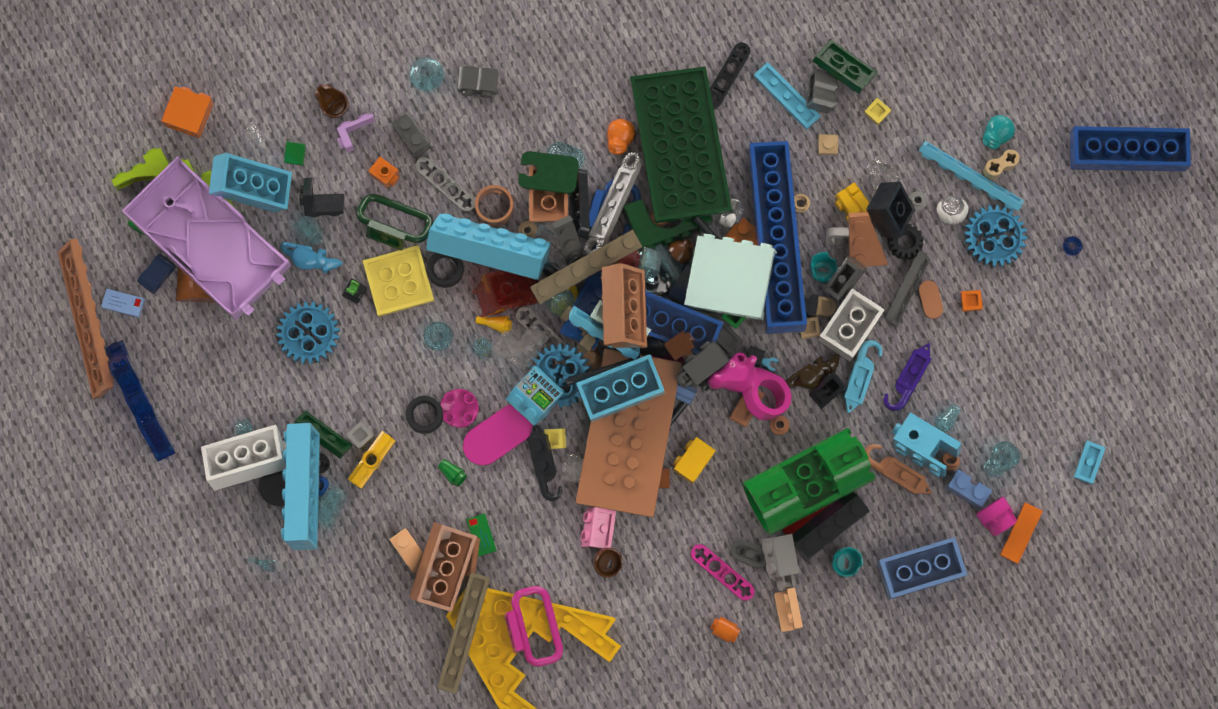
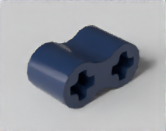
M158 254L149 267L141 273L137 282L154 294L173 273L176 265L162 254Z

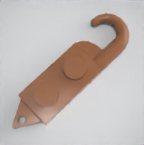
M871 444L865 448L871 463L870 467L880 472L883 476L914 495L932 493L925 480L926 477L894 457H886L880 463L870 457V451L882 449L880 445Z

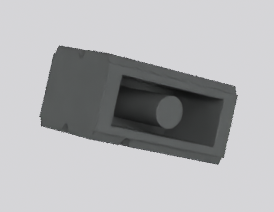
M409 113L404 114L392 123L393 128L415 159L431 148L430 142Z
M847 257L824 289L837 300H843L867 268L854 257Z

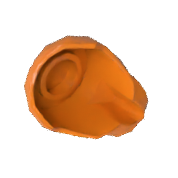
M617 119L609 124L607 139L610 153L614 155L624 154L627 147L633 142L636 130L630 121Z

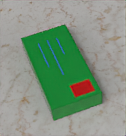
M485 513L466 519L470 533L480 538L478 557L496 552L497 550Z

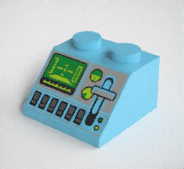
M535 366L514 387L506 400L535 426L549 414L564 394V391L541 369Z

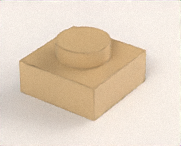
M819 134L818 154L838 155V135Z

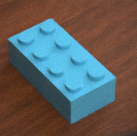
M223 153L213 158L209 194L218 197L222 196L228 200L271 212L287 210L292 172L229 153Z
M650 354L576 383L591 423L665 394Z

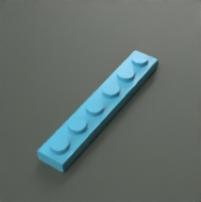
M925 141L919 151L922 152L923 157L928 160L933 159L937 161L941 168L945 170L950 169L955 172L954 175L957 178L968 180L977 190L983 189L988 192L987 195L990 198L1001 200L1008 209H1016L1018 211L1022 206L1023 199L929 142Z

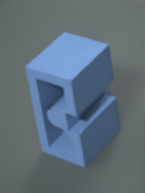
M958 469L947 485L946 490L975 508L981 509L992 490L980 482L976 485L970 483L972 477Z

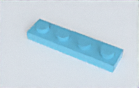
M768 62L754 74L753 77L806 130L821 117L816 110L806 107V100Z
M573 306L569 313L570 322L576 327H582L587 330L588 334L592 337H598L604 341L603 326L590 319V315ZM616 348L623 356L631 357L634 360L640 353V348Z

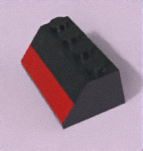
M852 492L785 527L782 531L785 535L792 534L795 548L808 561L867 515L870 510L855 492Z

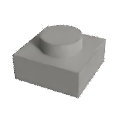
M359 422L346 434L359 450L374 438V435L362 422Z

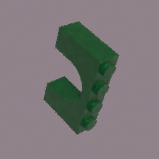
M642 199L627 204L622 209L630 231H634L642 245L638 249L639 253L643 251L645 253L652 252L657 246L662 244L663 246H668L678 238H681V240L692 236L691 233L696 231L699 233L703 232L693 221L694 218L683 219L681 224L670 229L655 225L651 221ZM711 216L701 217L708 226L712 224Z

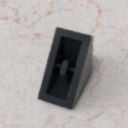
M833 372L809 396L820 409H823L844 392L847 386Z

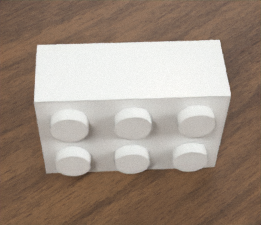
M851 289L820 335L818 341L851 362L883 314L884 309L854 289Z

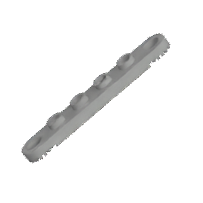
M635 152L628 153V156L626 155V158L622 161L621 168L618 169L590 231V237L587 243H585L584 251L586 254L592 253L591 248L595 244H598L597 249L606 245L643 164L642 158ZM636 159L635 164L629 166L630 162Z

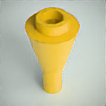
M477 316L475 321L476 324L486 325L504 335L507 334V331L510 332L512 328V320H510L509 316L489 318Z

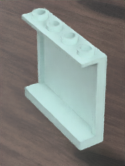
M704 234L703 237L697 236L684 305L688 308L764 321L765 312L763 310L774 254H777V251L772 248V245L761 243V246L753 245V242L742 240L741 243H738L729 237H723L720 240L715 239V236L711 234Z

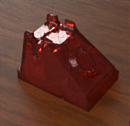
M503 270L483 274L481 276L482 280L472 292L478 298L482 310L481 318L539 304L530 289L531 286L539 282L537 279Z

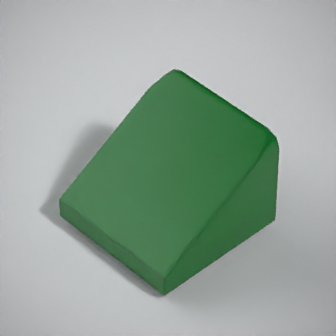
M287 141L284 163L303 166L306 145Z

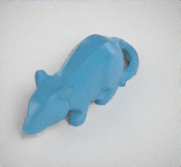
M281 242L280 250L290 256L292 263L302 270L315 268L321 269L323 273H327L343 264L338 259L326 258L327 252L324 249H318V252H314L312 247L289 242Z

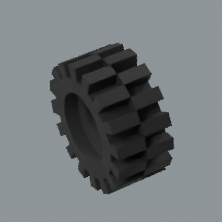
M908 223L902 236L907 235L911 237L913 245L909 249L900 247L898 243L900 237H888V248L893 256L895 255L898 259L902 258L903 260L913 259L914 256H917L924 244V237L921 236L922 232L917 230L918 227H912V224Z

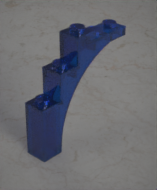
M121 340L110 344L109 347L105 348L109 358L110 370L122 390L124 399L135 417L140 432L159 462L176 453L174 446L147 396L124 341Z

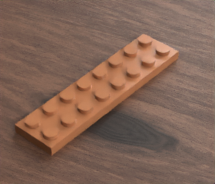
M70 239L57 253L92 398L96 399L102 397L113 388L114 378L109 371V358L104 350L105 341L101 337L100 321L95 313L96 304L92 300L91 284L86 276L87 267L83 263L82 247L79 245L78 239Z

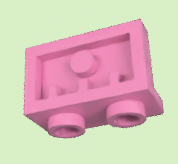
M598 507L587 508L583 516L585 524L584 530L581 533L582 547L611 548L616 511Z

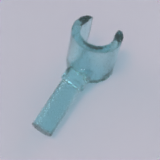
M248 558V562L258 564L263 570L274 572V570L269 569V564H277L276 561L270 559Z

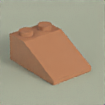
M529 166V176L535 175L537 168ZM529 189V223L555 222L568 216V194Z

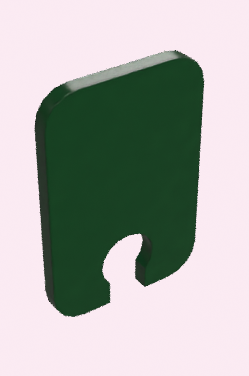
M527 151L522 155L520 165H534L537 168V172L533 176L519 173L518 184L521 188L571 194L575 191L579 170L577 158Z

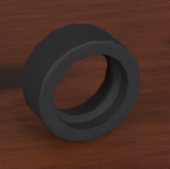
M434 253L429 258L427 274L431 282L436 286L442 288L453 287L463 277L464 267L461 259L439 253ZM442 258L453 260L457 266L456 274L449 280L439 279L434 273L436 262Z
M419 396L408 404L406 420L415 432L430 434L441 426L443 410L440 403L433 397ZM420 404H429L436 411L435 421L429 426L418 425L413 419L414 409Z

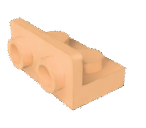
M795 588L775 593L774 598L781 631L801 629L803 625Z

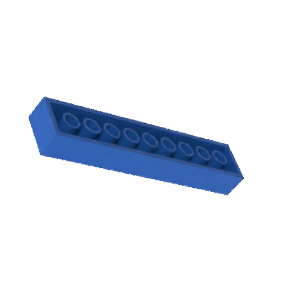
M788 141L750 143L748 157L757 246H761V243L770 244L777 251V254H774L763 310L765 312V333L805 332L807 319Z

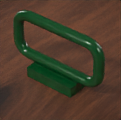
M378 194L365 196L356 210L357 219L367 225V238L401 251L405 246V241L412 243L425 241L428 238L429 229L434 223L429 214ZM374 201L420 218L426 222V226L422 233L416 236L370 219L364 215V211L369 202Z

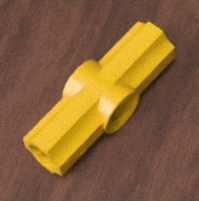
M381 431L369 450L363 454L361 461L348 480L362 489L380 466L396 440ZM369 456H376L377 461L375 464L369 465L367 464V458Z

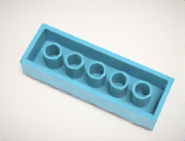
M440 213L429 229L426 250L538 280L543 272L544 265L548 262L551 243L541 238L535 239L527 237V235L522 233L516 234L503 228L497 229L490 227L488 224H478L471 222L469 219H460L450 214Z
M311 423L287 424V431H284L286 450L283 452L284 462H286V469L283 470L285 489L282 490V497L285 501V508H282L284 528L281 529V537L293 550L317 549L320 434Z

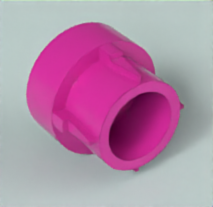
M1004 496L975 514L992 536L999 535L1017 521L1012 513L1011 506Z

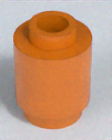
M722 616L720 619L715 618L710 627L713 630V635L728 643L729 641L734 643L741 631L737 624Z

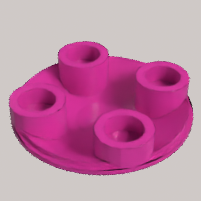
M454 389L447 392L440 403L443 410V420L448 425L456 428H463L473 423L479 412L476 397L465 389Z

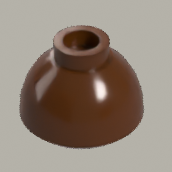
M688 239L671 242L668 245V251L671 256L682 265L689 263L692 257V249L694 248L693 243Z

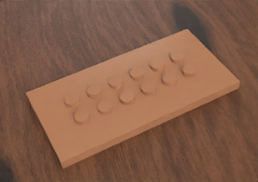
M604 349L601 367L629 358L623 356L620 351ZM652 357L665 394L590 423L576 504L654 518L678 381L675 377L680 373L682 362Z

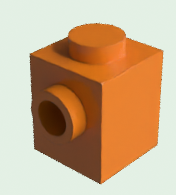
M381 156L368 170L369 175L387 189L390 185L395 186L400 178L398 176L399 170Z

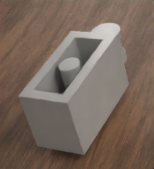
M792 534L762 539V550L765 555L769 579H776L777 588L780 591L794 588L793 574L799 573Z

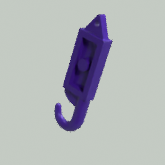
M930 343L917 350L914 349L897 379L895 388L902 395L896 405L890 404L888 402V393H885L883 403L889 410L899 411L907 404L932 359L930 358Z

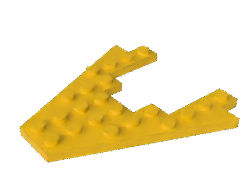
M488 588L468 655L499 709H537L514 692L526 676L510 664L517 653L513 652L504 614L513 611L511 600L514 594ZM465 591L456 601L453 611H449L446 615L453 629H455ZM525 596L519 600V605L528 638L535 632L550 643L553 638L543 601ZM552 603L558 630L562 627L610 663L621 648V645L606 635L616 621V618Z

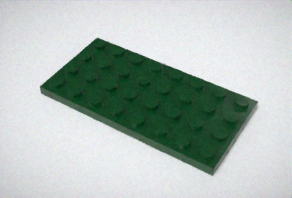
M706 66L630 76L655 223L690 219L697 216L704 217L732 213Z

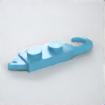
M867 340L861 345L842 397L845 400L847 413H850L858 405H862L874 371L873 362L865 357L870 346L876 347L878 356H882V347L875 340Z

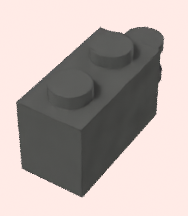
M715 340L711 343L706 341L699 347L700 351L695 355L692 353L684 359V370L675 377L683 389L692 382L699 385L729 361V358ZM686 373L691 377L688 381L684 377Z

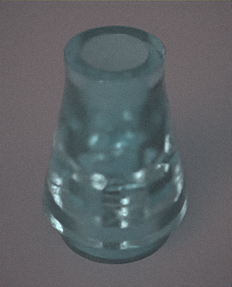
M951 404L949 408L935 418V427L944 433L951 431L961 409L957 405Z

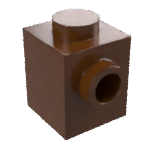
M682 330L665 342L664 345L674 360L681 356L685 359L693 353L694 345L692 343L695 340L689 331L685 333Z

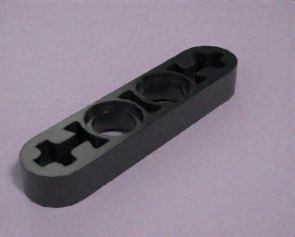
M740 42L734 46L710 87L711 97H714L716 90L721 92L717 96L719 102L713 103L714 109L722 104L749 58L750 47L746 43ZM745 48V53L747 54H742L739 61L732 58V56L737 58L739 52L737 49ZM730 63H734L737 65L738 70L736 72H729L727 66ZM725 79L729 85L726 88H720L718 81Z
M583 169L578 170L576 189L572 193L573 223L579 238H586L590 230L587 171Z

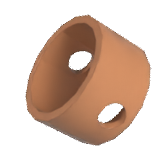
M490 185L483 188L475 199V210L478 219L490 227L505 225L514 213L511 194L499 185ZM491 193L504 195L510 202L508 213L499 219L484 217L479 211V204L486 195Z

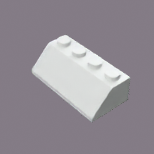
M277 425L201 447L206 480L214 491L286 469V462H284L283 458L285 447Z

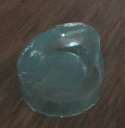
M480 337L472 345V350L477 357L485 359L493 351V346L488 339Z

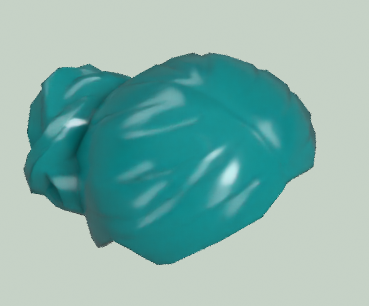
M1004 115L992 117L985 128L982 139L983 144L990 149H997L1000 145L1009 141L1015 132V126L1011 119Z

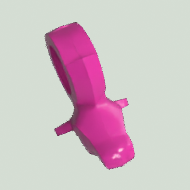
M738 352L725 365L708 377L707 383L714 390L726 389L742 392L747 410L759 420H773L784 413L791 404L792 395L785 380L774 373L755 367L757 357L754 355L747 358L744 353ZM759 386H764L771 390L776 400L775 409L768 408L761 402L758 396Z

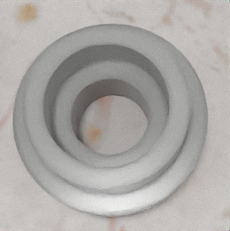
M916 191L909 195L915 211L925 208L927 198L922 192ZM919 198L921 203H915L914 199Z

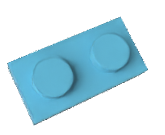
M1086 441L1073 478L1092 485L1106 447Z

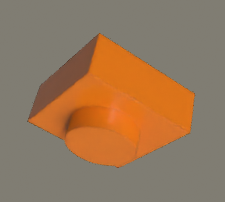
M981 290L961 291L962 312L980 311L983 309Z

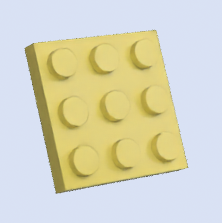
M419 245L363 260L378 317L434 302Z

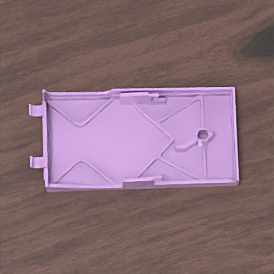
M177 156L122 212L235 321L243 313L249 316L255 310L251 305L274 282L280 285L285 280L282 275L291 267L288 259L249 226L244 217L222 196L218 197L209 194L210 187Z

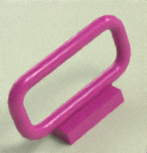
M531 586L516 591L511 600L513 611L504 614L513 652L523 651L526 661L535 667L557 662L562 657L563 645L548 591L540 586ZM532 594H539L543 599L555 646V653L552 656L536 659L532 655L519 605V600L522 597Z

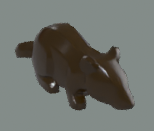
M840 354L832 355L827 361H822L823 358L820 356L813 362V366L808 364L787 378L785 382L790 389L798 386L804 389L816 388L823 381L824 377L836 372Z

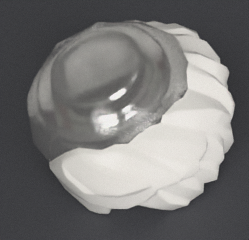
M947 196L938 203L937 214L944 223L959 224L968 214V205L958 196Z
M731 200L732 213L722 214L719 224L730 228L742 221L744 207L739 200Z

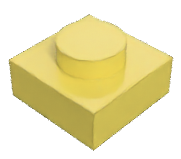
M876 98L864 111V114L875 124L879 125L888 116L891 109Z
M565 428L544 429V433L548 434L551 449L566 448Z

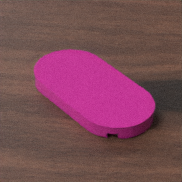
M511 404L507 405L467 433L463 441L465 456L474 464L490 465L531 436L533 424Z

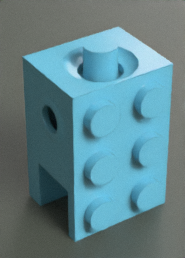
M909 413L902 425L897 423L892 431L895 435L893 438L894 448H896L895 452L903 457L909 456L914 464L919 467H927L929 472L936 477L942 476L944 478L947 469L946 465L934 459L938 450L942 449L955 458L961 452V442L912 413Z

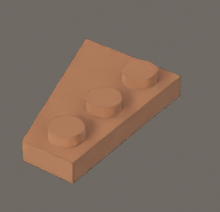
M848 213L849 257H854L865 267L888 265L869 213Z

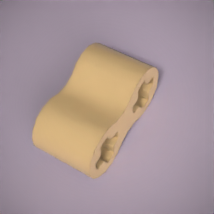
M1007 150L1000 158L989 160L983 169L984 176L994 180L1003 171L1013 170L1019 162V154L1015 150ZM1007 158H1008V159H1011V158H1012V159H1013V162H1011V161H1008V162H1007L1006 159H1007ZM990 167H992V168H995V167H996V168H997L996 172H995L994 170H993V171H990V170H989Z

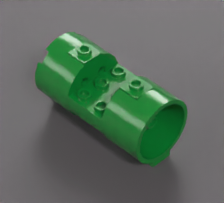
M849 428L742 482L747 500L768 535L774 534L875 481V474L869 471L871 466L869 457L860 440L858 441L856 436L851 437L849 435L851 434Z

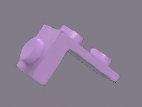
M363 114L355 121H346L340 124V127L337 128L340 138H337L341 149L345 148L347 153L354 150L347 133L375 122L373 114Z

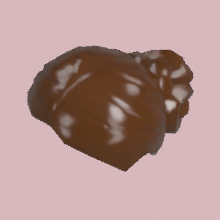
M328 83L316 88V99L322 112L327 117L332 119L339 118L347 112L349 101L343 92L331 87Z

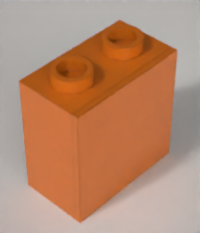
M175 86L161 122L165 127L200 139L214 103L207 94H197L187 87L182 86V88Z

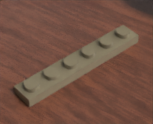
M631 230L534 284L530 289L540 305L602 270V267L609 266L640 249L642 245L634 231Z
M472 572L470 574L437 689L454 694L458 692L490 582L489 577Z

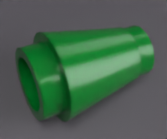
M446 459L442 460L438 465V469H440L452 486L459 487L467 478L465 470Z

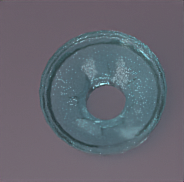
M425 57L418 59L410 69L411 83L418 90L425 92L433 91L444 80L443 67L433 58ZM430 67L432 73L430 76L424 77L421 74V69Z

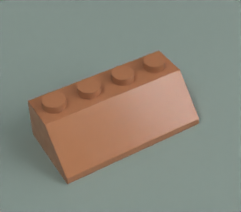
M622 263L602 267L604 345L615 348H646L645 270Z
M434 522L409 598L452 612L477 536Z

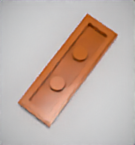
M1026 502L1024 503L1000 556L1016 564L1019 563L1041 517L1042 510Z

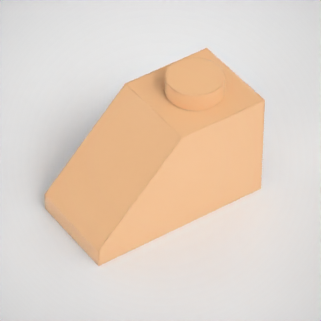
M405 528L389 540L414 574L418 571L423 552Z

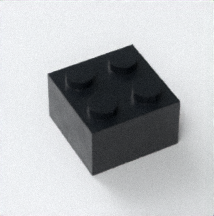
M881 182L866 209L881 237H901L915 212V208L901 182Z

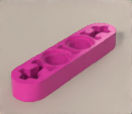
M698 544L692 548L691 558L739 599L748 601L754 596V587L706 546ZM696 549H703V555L707 558L709 554L712 556L706 563V566L702 564L705 561L702 557L698 559L695 557ZM712 561L719 562L720 570L717 572L711 571L709 564ZM729 573L733 574L736 578L735 583L732 585L727 584L724 580L725 575ZM739 580L743 582L740 584V586H742L743 588H750V596L745 595L743 597L741 595L742 590L737 588V590L735 591L733 589L738 584Z

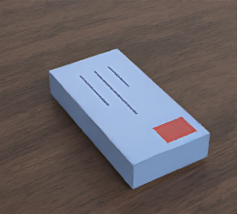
M106 289L101 308L139 318L145 299Z

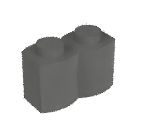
M460 66L458 92H462L461 94L464 96H473V93L481 94L480 96L484 98H492V95H497L498 69Z
M815 69L809 76L806 107L826 114L834 109L837 104L835 92L839 86L837 79L828 72Z

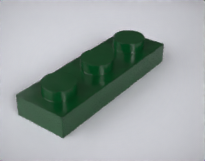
M307 411L302 413L294 422V424L311 423L320 434V445L339 459L353 445Z

